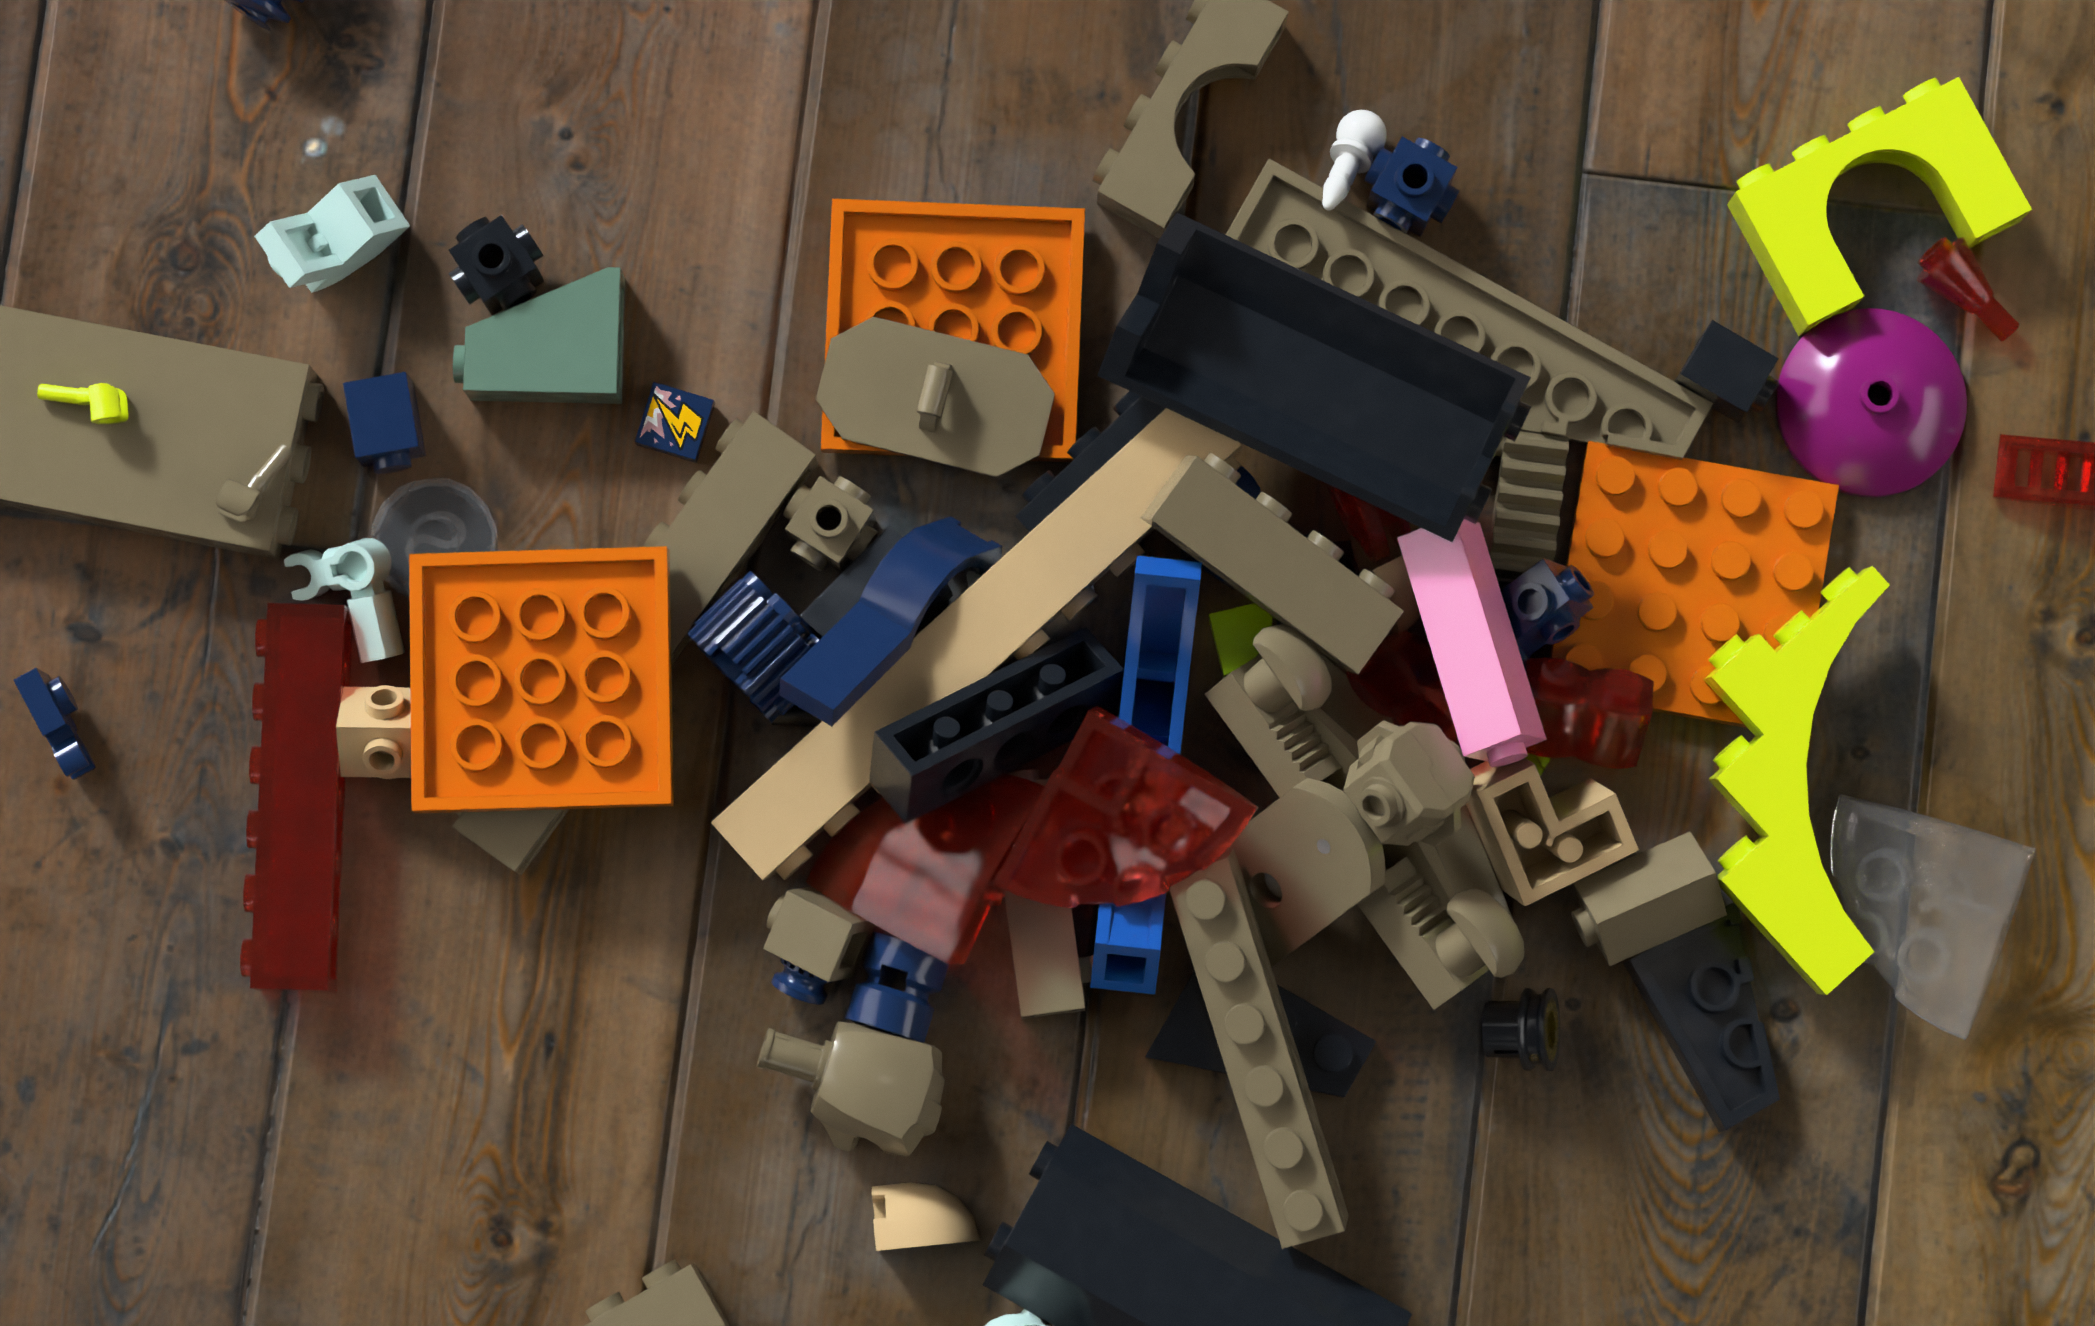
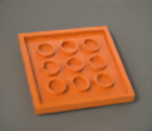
M832 198L825 360L831 338L872 317L1027 354L1055 393L1040 456L1030 461L1072 462L1073 458L1067 452L1076 442L1085 208ZM822 410V453L908 456L842 439Z
M1588 441L1585 446L1565 566L1573 565L1587 579L1594 591V596L1589 599L1594 608L1581 617L1579 621L1580 626L1572 635L1558 643L1552 644L1544 692L1747 728L1703 680L1716 669L1708 659L1736 634L1744 642L1751 636L1760 634L1775 650L1780 643L1773 635L1787 621L1801 610L1809 618L1819 610L1820 592L1823 587L1839 485L1684 457L1682 460L1606 446L1605 443Z
M667 546L409 554L412 812L417 814L674 806L670 550Z

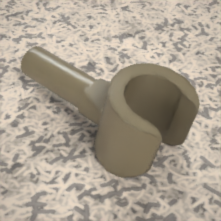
M281 444L260 470L253 475L248 486L232 479H227L216 499L219 514L237 522L253 520L259 510L263 492L267 489L270 481L293 456V452Z

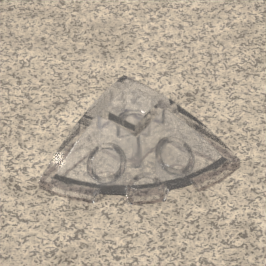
M1839 795L1833 818L1830 844L1832 876L1838 879L1845 913L1875 951L1864 962L1875 966L1882 977L1895 989V998L1909 1010L1937 1028L1966 1040L1995 969L2036 849L1919 813L1851 796Z

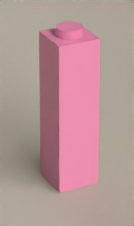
M1464 519L1453 542L1423 528L1398 537L1399 546L1463 756L1488 761L1491 767L1505 766L1524 759L1528 756L1526 747L1547 739L1480 522L1474 524Z

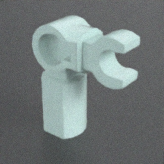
M363 538L343 546L328 548L323 554L310 549L291 554L284 559L285 567L303 565L311 574V581L307 587L291 592L295 600L304 601L321 596L329 588L333 591L350 590L351 599L346 601L361 663L405 653L391 590L385 591L383 581L390 573L392 564L390 553L382 542L374 538Z

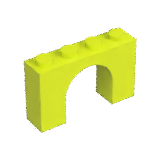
M1959 77L1942 86L1937 78L1927 80L1903 95L1906 102L1905 105L1887 114L1884 113L1881 106L1873 108L1847 124L1851 131L1849 134L1831 143L1826 135L1819 136L1792 152L1796 161L1775 172L1770 163L1747 173L1736 181L1740 190L1734 193L1727 206L1798 336L1809 332L1813 327L1834 315L1853 309L1864 297L1830 233L1827 222L1826 207L1829 191L1834 180L1846 171L1863 164L1888 163L1900 166L1914 173L1925 182L1934 194L1964 251L2019 223L2032 210Z

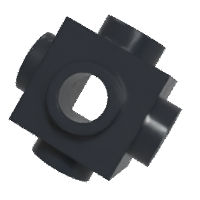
M502 215L491 222L487 217H483L469 224L457 234L456 240L458 244L449 249L458 267L448 274L469 305L481 299L492 316L502 309L505 311L528 301L536 293L535 287L544 282L541 273L534 263L544 256L523 224L512 230ZM498 252H504V259L498 267L486 268L482 265L483 262Z

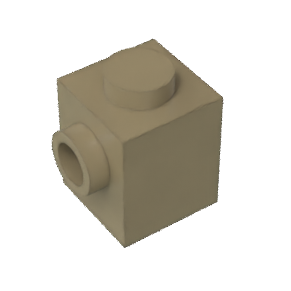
M813 886L787 890L786 894L778 898L769 913L767 928L771 931L763 949L827 982L852 978L856 973L877 919Z

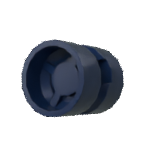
M873 932L862 967L869 974L868 980L855 985L845 1019L924 1043L935 1011L928 1002L930 994L941 992L951 957L905 940ZM898 973L907 975L905 992L891 988L893 982L897 979Z

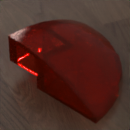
M1096 706L1086 714L1059 767L1051 774L993 884L1015 895L1039 903L1065 908H1073L1079 904L1095 905L1113 903L1118 907L1142 902L1166 893L1171 886L1187 879L1198 870L1203 871L1209 867L1239 837L1255 814L1258 806L1174 750Z
M1002 773L981 787L908 824H905L884 797H882L855 816L830 840L813 866L806 883L853 913L947 964H965L991 905L1000 906L1052 788L1030 779Z

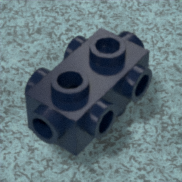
M1544 558L1501 590L1525 669L1530 664L1529 659L1534 652L1546 643L1555 644L1572 635L1579 628L1581 617L1594 608L1589 601L1594 596V591L1584 575L1573 565L1567 567Z

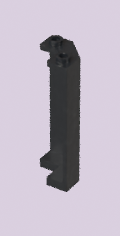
M1177 212L1156 244L1137 295L1117 324L1097 375L1450 542H1453L1464 519L1474 524L1477 523L1492 491V488L1481 484L1503 437L1514 442L1516 441L1532 407L1520 401L1531 377Z
M1073 1124L1070 1125L1059 1146L1049 1141L1045 1143L1028 1174L1039 1180L1014 1227L1002 1221L984 1256L995 1262L983 1286L1055 1326H1407L1412 1316V1313L1294 1247L1282 1249L1280 1241L1276 1237Z

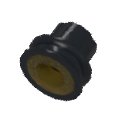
M1525 988L1521 994L1520 1001H1489L1485 1003L1482 1018V1041L1486 1057L1520 1058L1521 1065L1525 1071H1531L1536 1065H1542L1546 1071H1553L1559 1056L1561 1024L1559 1003L1555 990L1547 988L1542 994H1536L1533 989Z

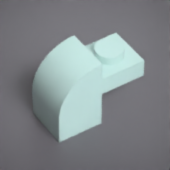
M372 175L338 183L308 213L270 221L254 237L267 254L272 269L284 279L289 288L306 284L310 292L313 293L337 283L374 259L408 229L410 225L377 176Z

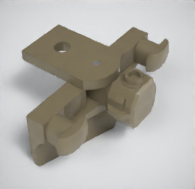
M1284 624L1262 628L1253 641V645L1260 655L1229 673L1206 692L1205 695L1280 798L1206 856L1232 848L1235 849L1271 967L1355 905H1358L1433 1010L1489 970L1494 977L1499 978L1514 974L1524 958V941L1513 920L1466 806L1470 799L1475 776L1466 765L1461 748L1455 742L1448 740L1436 724L1403 723L1317 651L1311 642L1296 629ZM1265 873L1271 875L1281 887L1282 898L1270 891L1265 882Z

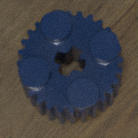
M751 571L743 579H739L713 604L687 633L697 644L698 649L743 694L751 698L749 701L771 723L780 714H786L794 706L793 703L779 696L780 678L819 641L814 634L810 635L800 624L801 618L776 593L773 594Z

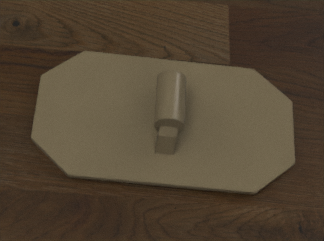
M872 317L831 338L815 400L844 440L999 477L1040 456L1055 393L1027 354Z

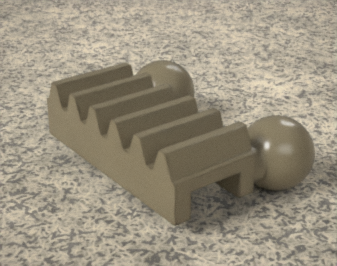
M1520 431L1515 442L1503 437L1494 455L1500 457L1489 554L1498 582L1510 584L1543 558L1554 562L1557 550L1556 538L1560 525L1559 514L1563 500L1562 489L1566 475L1565 464L1569 450L1568 437Z

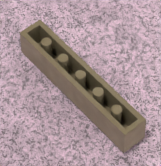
M1232 848L1172 866L1165 877L1281 1247L1284 1249L1344 1232L1349 1214L1235 849Z

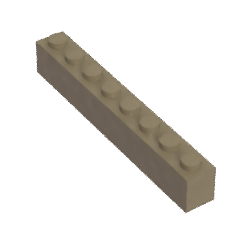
M755 411L750 414L745 423L735 419L729 425L715 447V450L721 453L719 459L708 474L698 470L692 476L678 498V501L684 505L682 510L670 526L663 521L660 522L642 546H667L670 550L671 668L692 639L687 633L695 626L694 623L727 592L782 516L795 492L802 484H805L818 466L816 454ZM569 809L454 812L459 817L452 827L522 876Z

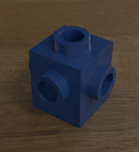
M1402 136L1393 153L1382 147L1364 179V181L1373 185L1366 206L1375 211L1374 216L1404 233L1410 230L1421 237L1431 218L1442 224L1456 200L1460 190L1451 186L1458 167L1448 162L1450 158L1449 153L1437 144L1424 138H1417L1415 143ZM1407 172L1426 184L1418 189L1410 188L1404 183L1403 174Z

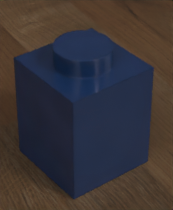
M406 372L343 383L355 458L363 467L373 466L374 473L378 474L393 473L411 468V459L426 456L415 386Z

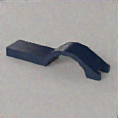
M951 516L914 528L901 538L882 559L865 586L859 601L780 678L779 696L832 727L911 648L920 622L941 589L957 573L968 567L980 576L985 574L1001 558L1003 546L993 540L987 542L962 528L961 522Z

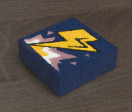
M653 382L635 444L697 463L716 404L715 401Z

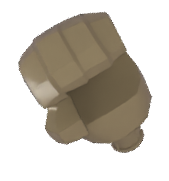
M841 1021L837 1022L830 1041L825 1040L823 1046L768 1028L759 1055L757 1068H766L812 1082L811 1089L815 1090L810 1112L821 1121L834 1147L845 1151H852L857 1146L861 1137L878 1145L882 1152L907 1157L912 1154L922 1137L935 1132L942 1110L940 1101L945 1082L942 1076V1052L935 1046L875 1028Z

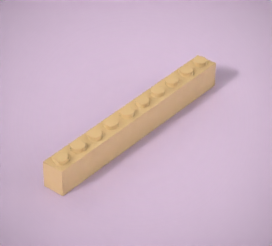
M1166 408L913 639L911 648L832 727L823 721L718 815L711 824L762 880L770 879L776 873L783 880H786L813 855L807 849V844L824 829L833 837L860 813L853 803L871 786L879 793L869 781L875 731L1000 670L1014 656L1017 660H1020L1040 650L1050 640L1043 631L1061 614L1071 621L1098 596L1091 586L1110 570L1118 578L1136 563L1137 556L1145 554L1139 543L1154 528L1142 520L1141 517L1185 456H1198L1205 460L1208 454L1212 453L1237 471L1241 464L1234 456L1243 449L1242 445L1223 434Z

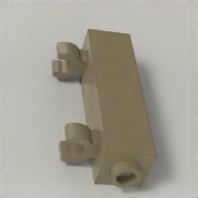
M1038 769L1009 772L1001 776L1002 785L990 786L989 788L1021 1019L1085 1011L1082 984L1091 983L1093 955L1078 958L1061 832L1105 827L1102 799H1088L1057 805L1053 778L1040 780Z

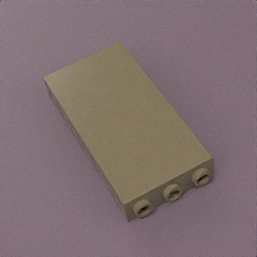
M0 305V506L279 559L282 544L291 545L295 536L298 509L290 506L295 482L304 483L308 475L311 447L304 445L308 421L317 422L324 400V385L317 383L318 374L309 364ZM107 383L126 393L129 418L126 422L116 424L92 423L90 404L78 405L41 400L37 396L38 387L40 384H49L72 388H88L93 384ZM281 444L293 452V456L270 481L267 489L263 492L259 510L253 520L237 522L219 514L216 499L227 479H232L248 486L253 475L260 470Z

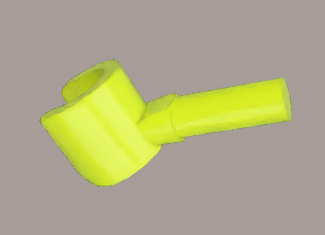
M107 383L93 384L88 388H72L49 384H40L38 387L37 396L41 400L78 405L90 404L92 423L116 424L126 422L129 418L126 393Z

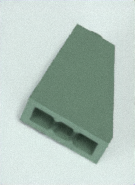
M607 267L465 327V345L454 346V383H463V391L470 401L622 404L626 279L621 268Z

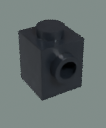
M1712 320L1702 333L1674 382L1713 403L1711 408L1739 423L1749 408L1760 414L1779 383L1777 379L1769 375L1779 358Z

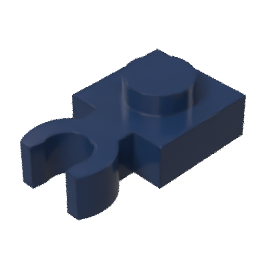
M34 668L14 679L41 734L50 743L55 758L65 776H71L72 780H75L96 768L94 761L76 732L78 729L70 716L71 713L78 710V706L64 680L60 676L51 680L49 674L38 668Z

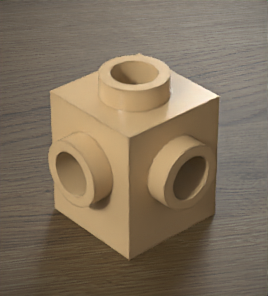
M389 685L343 688L336 724L341 777L411 778L410 688Z

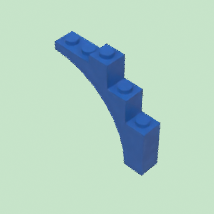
M1137 556L1090 988L1155 995L1167 888L1165 876L1169 868L1202 562Z

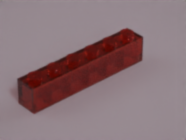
M267 603V619H258L256 624V656L265 657L264 683L255 682L253 688L254 721H262L261 746H252L249 777L251 784L259 785L258 810H249L246 824L247 847L256 848L255 874H246L243 889L244 911L253 913L252 938H243L240 969L242 977H250V989L257 991L337 994L346 777H341L336 724L343 688L350 687L353 632L349 609L345 605Z

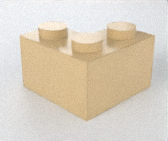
M1526 758L1500 767H1491L1489 762L1485 761L1470 769L1475 779L1470 799L1466 806L1501 890L1524 906L1639 850L1616 793L1591 778L1549 798L1536 765Z

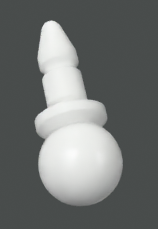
M1352 111L1342 118L1337 127V141L1333 143L1330 149V156L1334 161V165L1323 187L1322 205L1327 211L1333 210L1347 197L1357 173L1367 172L1373 163V157L1385 145L1387 132L1384 122L1371 111Z

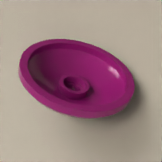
M1873 308L1856 309L1834 315L1822 321L1807 332L1788 355L1778 379L1779 383L1776 389L1775 402L1776 417L1779 430L1789 452L1796 462L1819 482L1839 485L1838 492L1848 495L1871 498L1886 497L1908 491L1920 485L1935 474L1950 458L1961 438L1967 413L1966 388L1963 375L1952 352L1939 336L1927 326L1895 311ZM1879 385L1887 390L1889 394L1887 405L1877 406L1870 401L1868 397L1870 386Z

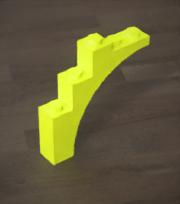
M1873 566L1861 570L1858 574L1850 567L1840 573L1820 592L1828 601L1810 618L1802 610L1799 611L1773 635L1780 643L1775 650L1760 634L1751 636L1745 642L1736 634L1708 659L1716 669L1703 679L1755 736L1748 742L1740 735L1713 759L1720 769L1708 779L1760 836L1754 843L1747 835L1744 836L1719 858L1718 862L1724 868L1717 875L1719 886L1817 994L1828 995L1875 952L1843 910L1822 866L1809 817L1806 767L1813 714L1829 668L1856 622L1890 586Z

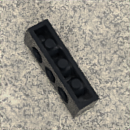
M1085 627L875 731L869 781L905 824H908L1115 719L1124 669Z

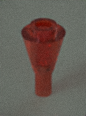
M1943 237L1933 244L1918 260L1917 263L1923 270L1917 277V282L1969 314H1975L2001 342L2017 330L2020 324L1993 297L1994 291L1964 237L1952 243L1946 237Z

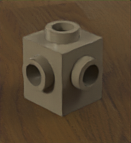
M819 476L812 488L802 484L791 498L783 513V516L790 520L785 528L788 539L795 543L790 551L799 559L821 572L828 564L842 573L850 560L854 561L876 539L879 533L872 528L876 522L874 510L866 505L871 496L841 476L837 478L834 484L822 476ZM830 508L837 510L842 516L841 523L837 528L824 530L817 524V519L823 510Z

